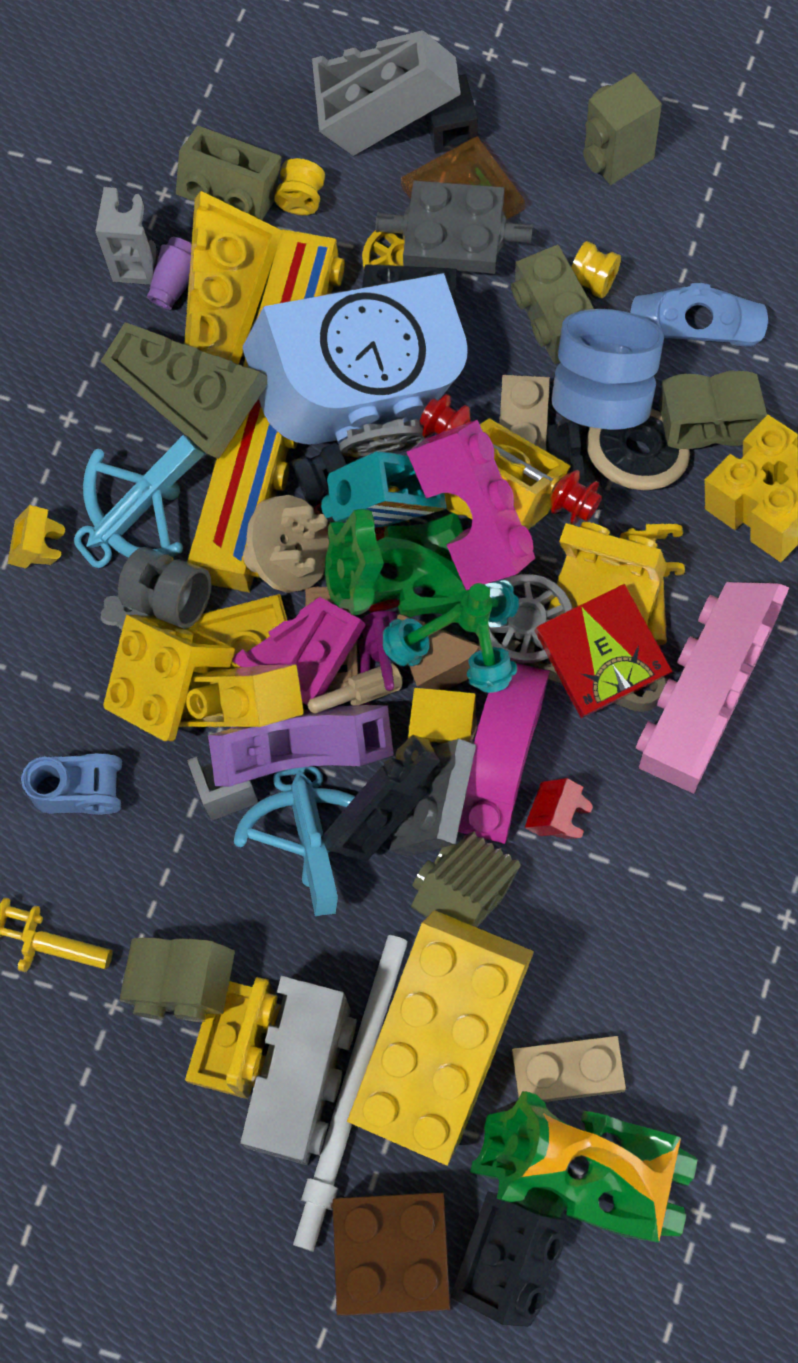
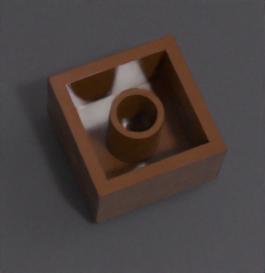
M444 1193L333 1199L337 1316L451 1311Z

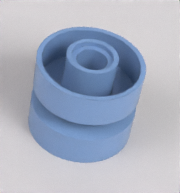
M612 309L583 310L566 317L562 323L558 358L561 363L555 371L551 400L555 410L573 422L593 428L625 429L644 423L650 417L656 387L654 375L659 369L664 341L662 330L644 317Z

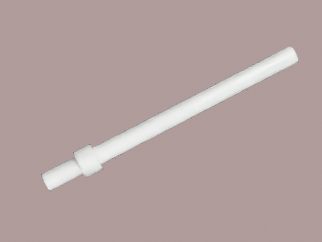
M392 935L387 937L314 1178L307 1179L301 1201L306 1202L293 1245L314 1252L326 1209L332 1210L333 1199L336 1198L338 1188L334 1186L352 1127V1124L347 1122V1119L380 1035L407 946V941L403 938Z

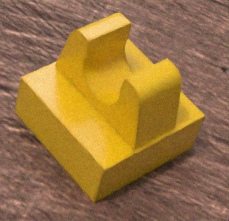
M29 505L15 519L7 564L26 569L31 563L47 565L55 563L60 558L61 551L49 548L45 543V537L59 540L65 533V527L47 518V509Z

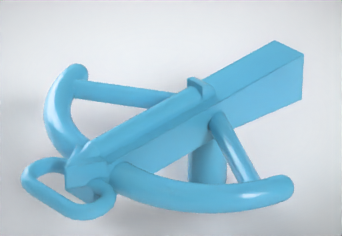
M182 435L145 475L101 463L104 458V452L101 449H95L86 466L83 480L85 507L95 527L83 526L77 531L74 538L75 546L93 567H104L111 560V546L129 558L140 547L127 542L122 535L152 504L154 506L161 548L153 550L171 557L180 554L183 551L181 543L175 542L170 545L162 498L174 500L179 496L180 487L176 481L206 453L187 436ZM98 472L136 483L104 516L96 494ZM85 533H90L86 547L94 548L101 546L105 551V556L102 560L97 561L82 544L81 539Z
M313 766L275 772L273 776L274 785L283 792L261 800L246 812L236 829L234 844L237 847H243L247 842V838L302 855L304 857L302 882L310 888L315 916L336 914L338 895L328 856L330 851L326 849L321 838L323 831L316 803H330L347 807L355 796L339 790L318 788L323 782V775L318 768ZM311 773L315 776L316 780L311 782L304 774ZM296 774L292 784L286 785L281 782L282 776ZM292 806L300 844L252 829V827L267 813L278 808Z

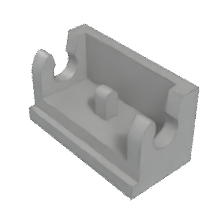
M104 187L95 232L113 282L151 285L158 259V251L154 241H147L142 226L144 214L142 198L139 194H135L132 199V209L126 213H120L117 208L119 205L117 188Z

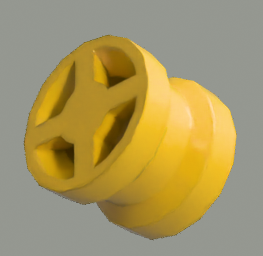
M296 158L285 161L280 170L282 184H279L275 192L276 204L291 214L310 215L315 213L320 203V196L317 191L324 185L325 172L319 165L309 160Z
M586 241L579 249L571 268L581 286L591 289L594 296L603 299L610 290L617 275L621 255L614 252L604 254L597 250L595 244Z

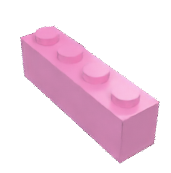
M726 582L719 598L713 595L708 597L698 619V622L704 624L705 627L698 640L691 636L688 638L677 662L685 668L678 682L670 678L668 679L658 700L657 706L663 708L664 711L657 725L649 721L647 722L638 740L636 749L643 752L639 769L686 791L695 793L775 625L789 587L775 583Z

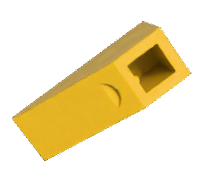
M259 665L213 670L207 673H193L179 727H262L303 715L297 665Z

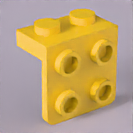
M582 522L580 527L565 523L559 542L567 556L557 585L567 595L572 609L625 583L648 625L667 568L661 549H657V543L638 535H629L628 540L610 536V531L607 528L591 522ZM557 597L551 600L548 610L561 605Z
M256 977L253 987L229 981L224 1012L222 1014H206L205 1022L201 1024L185 1078L187 1083L249 1099L251 1088L255 1085L256 1076L261 1075L266 1056L262 1055L268 1027L269 1025L275 1026L281 1007L280 1004H277L278 996L267 979Z

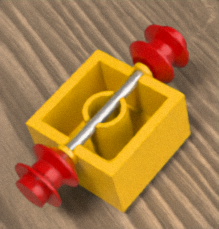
M446 394L440 400L433 398L425 407L420 418V424L424 426L422 436L429 438L434 433L440 434L469 423V406L464 405L456 411L450 407V395ZM490 418L480 424L482 431L492 441L494 460L501 477L508 482L514 496L513 505L522 526L529 530L548 514L550 508L553 514H556L563 508L571 512V525H575L580 518L586 522L589 521L602 499V496L596 493L599 482L595 481L586 487L579 483L580 471L575 470L568 473L571 467L569 464ZM444 493L447 510L472 519L471 511L463 499L451 493Z

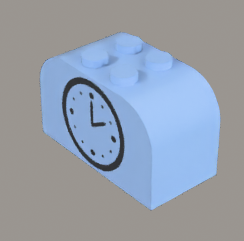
M444 273L264 306L242 347L248 367L267 375V386L259 396V401L268 422L284 437L302 444H320L337 440L340 445L343 440L348 438L347 431L350 429H364L363 425L366 424L383 425L397 419H403V422L414 419L420 420L427 404L433 398L439 400L463 370L467 359L466 337Z

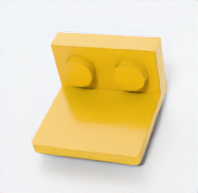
M126 615L103 706L109 712L163 741H174L193 672L207 673L209 667H230L235 648L192 627L184 629L160 620L156 616Z

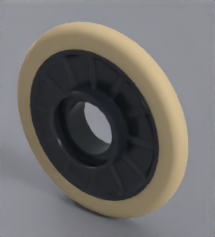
M654 409L651 410L650 417L638 426L625 429L590 427L587 433V451L595 467L609 480L627 488L654 490L668 486L681 477L689 463L690 449H677L667 445L661 412ZM629 441H640L648 446L650 452L645 454L635 453L628 448L626 443Z

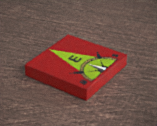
M625 583L537 626L534 630L581 719L668 676L672 672Z

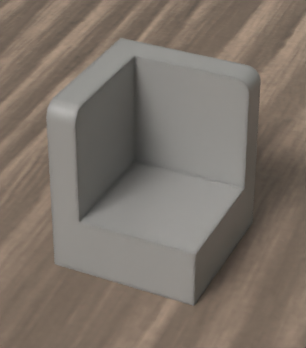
M197 757L187 760L203 806L211 821L258 803L250 780L230 787L215 786L212 763L202 767Z

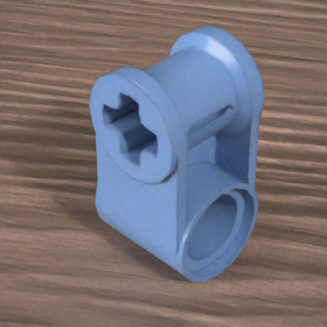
M95 753L68 757L44 756L35 758L23 770L21 777L22 787L34 806L43 813L102 815L116 813L121 809V800L116 798L117 771L122 768V759L115 755ZM57 777L60 779L58 787L53 792L48 794L37 793L38 785L45 778Z

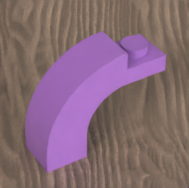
M337 706L316 714L306 709L303 710V715L262 727H231V729L210 734L208 739L215 786L230 787L271 773L301 767L323 765L363 766L393 756L388 706Z

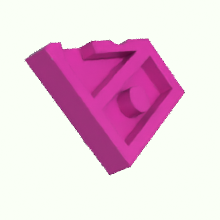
M319 597L301 609L296 618L290 621H283L268 632L270 637L248 652L243 649L233 657L232 662L240 667L296 664L302 703L308 706L310 699L325 694L366 624L356 616Z

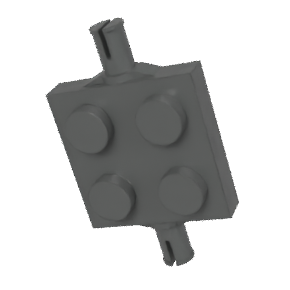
M413 181L411 201L404 215L377 212L375 230L376 232L403 234L405 243L403 266L455 268L457 271L495 274L497 255L503 247L504 241L531 244L533 224L506 223L503 212L504 187Z

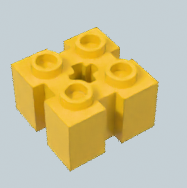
M767 415L743 440V457L738 459L729 454L705 479V510L733 530H736L742 523L749 526L750 541L780 563L798 545V434L770 415Z

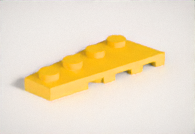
M200 191L195 197L184 344L239 365L243 353L242 347L249 335L282 230L203 191Z

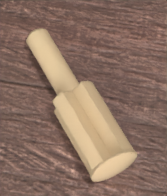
M392 664L394 689L392 691H387L384 687L381 667L349 677V681L344 683L343 688L310 699L308 708L312 713L316 714L348 701L353 706L361 705L399 691L402 687L401 674L398 668Z

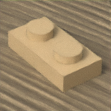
M503 375L499 424L546 451L550 377Z
M618 1036L512 1049L518 1098L522 1091L536 1094L544 1102L621 1093L626 1090Z

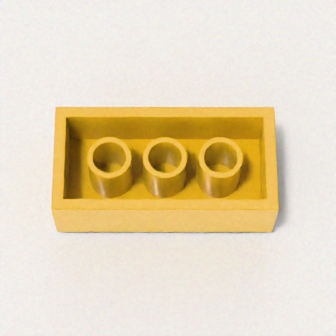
M434 910L421 923L347 1122L448 1166L461 1142L534 951Z

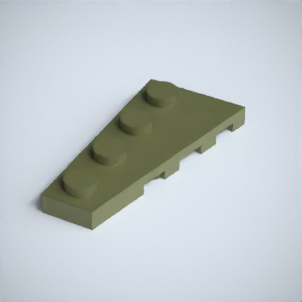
M126 322L101 359L104 365L205 453L218 459L267 386V375L257 370L243 367L230 360L208 354L192 346L178 343Z

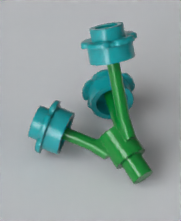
M504 579L488 584H473L469 591L463 595L461 604H457L447 613L424 626L410 618L393 620L390 626L386 627L383 631L384 651L392 661L400 666L407 664L415 666L420 663L422 656L429 650V635L453 622L459 623L463 629L477 634L481 650L472 654L468 661L470 668L467 671V677L470 684L487 693L501 691L509 685L512 676L517 673V665L515 662L510 661L507 650L492 647L489 627H501L507 624L508 618L514 617L517 614L519 598L514 595L512 584Z

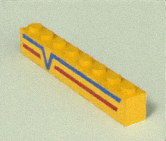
M282 229L258 316L264 306L329 295L332 293L333 285L340 286L343 279L345 261L343 258L338 257L336 239ZM245 358L243 367L247 368L248 364ZM259 398L220 458L216 460L187 561L208 570L211 576V585L249 593L253 578L259 577L257 572L247 568L243 558L244 549L247 546L248 523L261 501L276 497L277 490H285L289 477V463L285 462L289 448L295 449L298 442L284 437L271 426L264 415Z

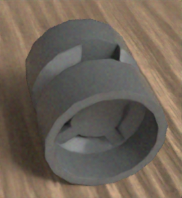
M145 546L138 548L129 556L123 566L118 583V597L122 605L148 615L155 614L156 618L184 629L193 626L199 620L207 606L211 592V576L208 570L180 559L174 560L173 557Z

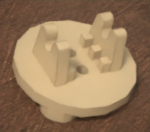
M291 495L273 497L261 501L248 523L247 546L243 553L247 568L257 572L259 577L273 589L290 593L310 588L321 579L325 571V559L329 545L326 530L328 520L324 514H318L305 500Z

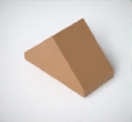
M401 614L397 617L400 620L410 618ZM414 619L418 621L422 626L427 624L426 622ZM440 629L428 636L429 650L422 656L420 663L410 666L417 687L446 691L469 679L467 677V671L470 668L469 658L472 654L481 650L480 644Z

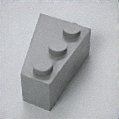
M423 30L378 41L374 49L360 52L356 48L344 50L342 57L330 60L324 56L312 58L319 132L353 156L461 95L456 57Z
M281 976L277 993L284 994L275 1026L269 1025L265 1043L269 1044L261 1075L256 1076L240 1143L246 1149L308 1166L311 1153L320 1155L323 1148L328 1123L321 1122V1116L326 1100L334 1102L337 1097L342 1071L335 1069L340 1048L349 1050L357 1019L349 1017L351 1009L344 992Z

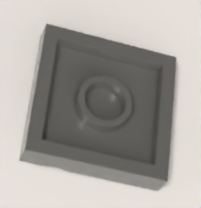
M458 738L433 747L436 757L439 758V763L429 773V777L424 785L427 793L392 832L393 837L389 851L408 857L455 845L476 748L475 744Z

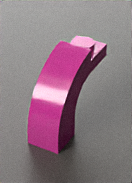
M516 663L517 673L512 676L509 685L501 691L488 693L474 741L476 748L458 832L461 833L475 832L477 837H484V839L504 844L509 834L526 757L540 717L550 674L548 670Z

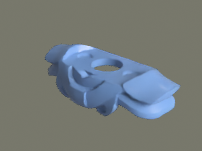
M692 283L688 287L636 296L630 313L644 317L656 324L662 330L664 338L730 342L734 346L748 347L756 345L764 338L768 325V313L765 305L711 288L709 284ZM701 305L710 310L713 320L708 327L694 329L688 325L685 313L692 306Z

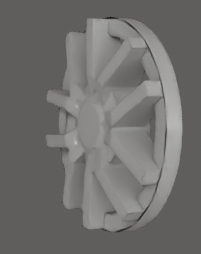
M397 419L383 425L366 424L363 425L364 429H350L347 431L348 438L343 440L339 446L342 455L363 458L376 451L393 454L408 451L427 438L422 436L424 426L420 425L419 420L414 419L403 422V419Z
M519 574L504 579L511 583L512 586L523 585L525 598L519 599L517 614L514 617H509L507 624L501 627H489L492 647L507 650L511 661L523 665L524 663L539 662L547 659L548 656L534 630L537 626L572 609L567 595L557 584L542 576ZM530 584L545 588L548 591L533 599ZM554 597H557L561 605L545 611L544 605ZM492 633H507L502 644L492 635ZM515 637L523 639L520 653L508 649ZM531 641L542 649L539 652L527 653Z

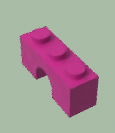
M478 419L429 437L407 451L426 499L441 493H451L463 499L471 511L472 527L463 531L447 544L465 590H469L476 583L488 584L516 575L535 559L532 537L528 529L522 526L513 505L514 496L508 482L501 477L494 460L492 441L482 431Z

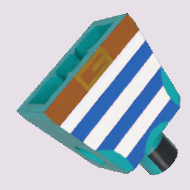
M380 451L371 453L329 473L327 478L329 495L323 498L321 504L325 518L331 523H346L353 510L372 511L376 528L447 509L444 493L426 499L408 456ZM398 487L400 491L388 492V489Z

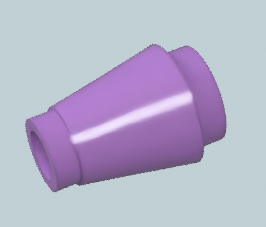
M171 237L167 245H161L150 291L147 295V298L159 307L171 310L174 303L177 302L189 286L192 245L190 242L181 238Z

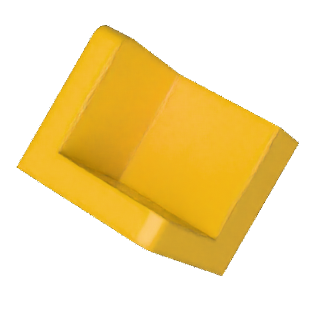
M414 688L408 738L416 735L428 739L431 746L432 742L447 743L458 738L470 742L473 719L476 713L475 693Z

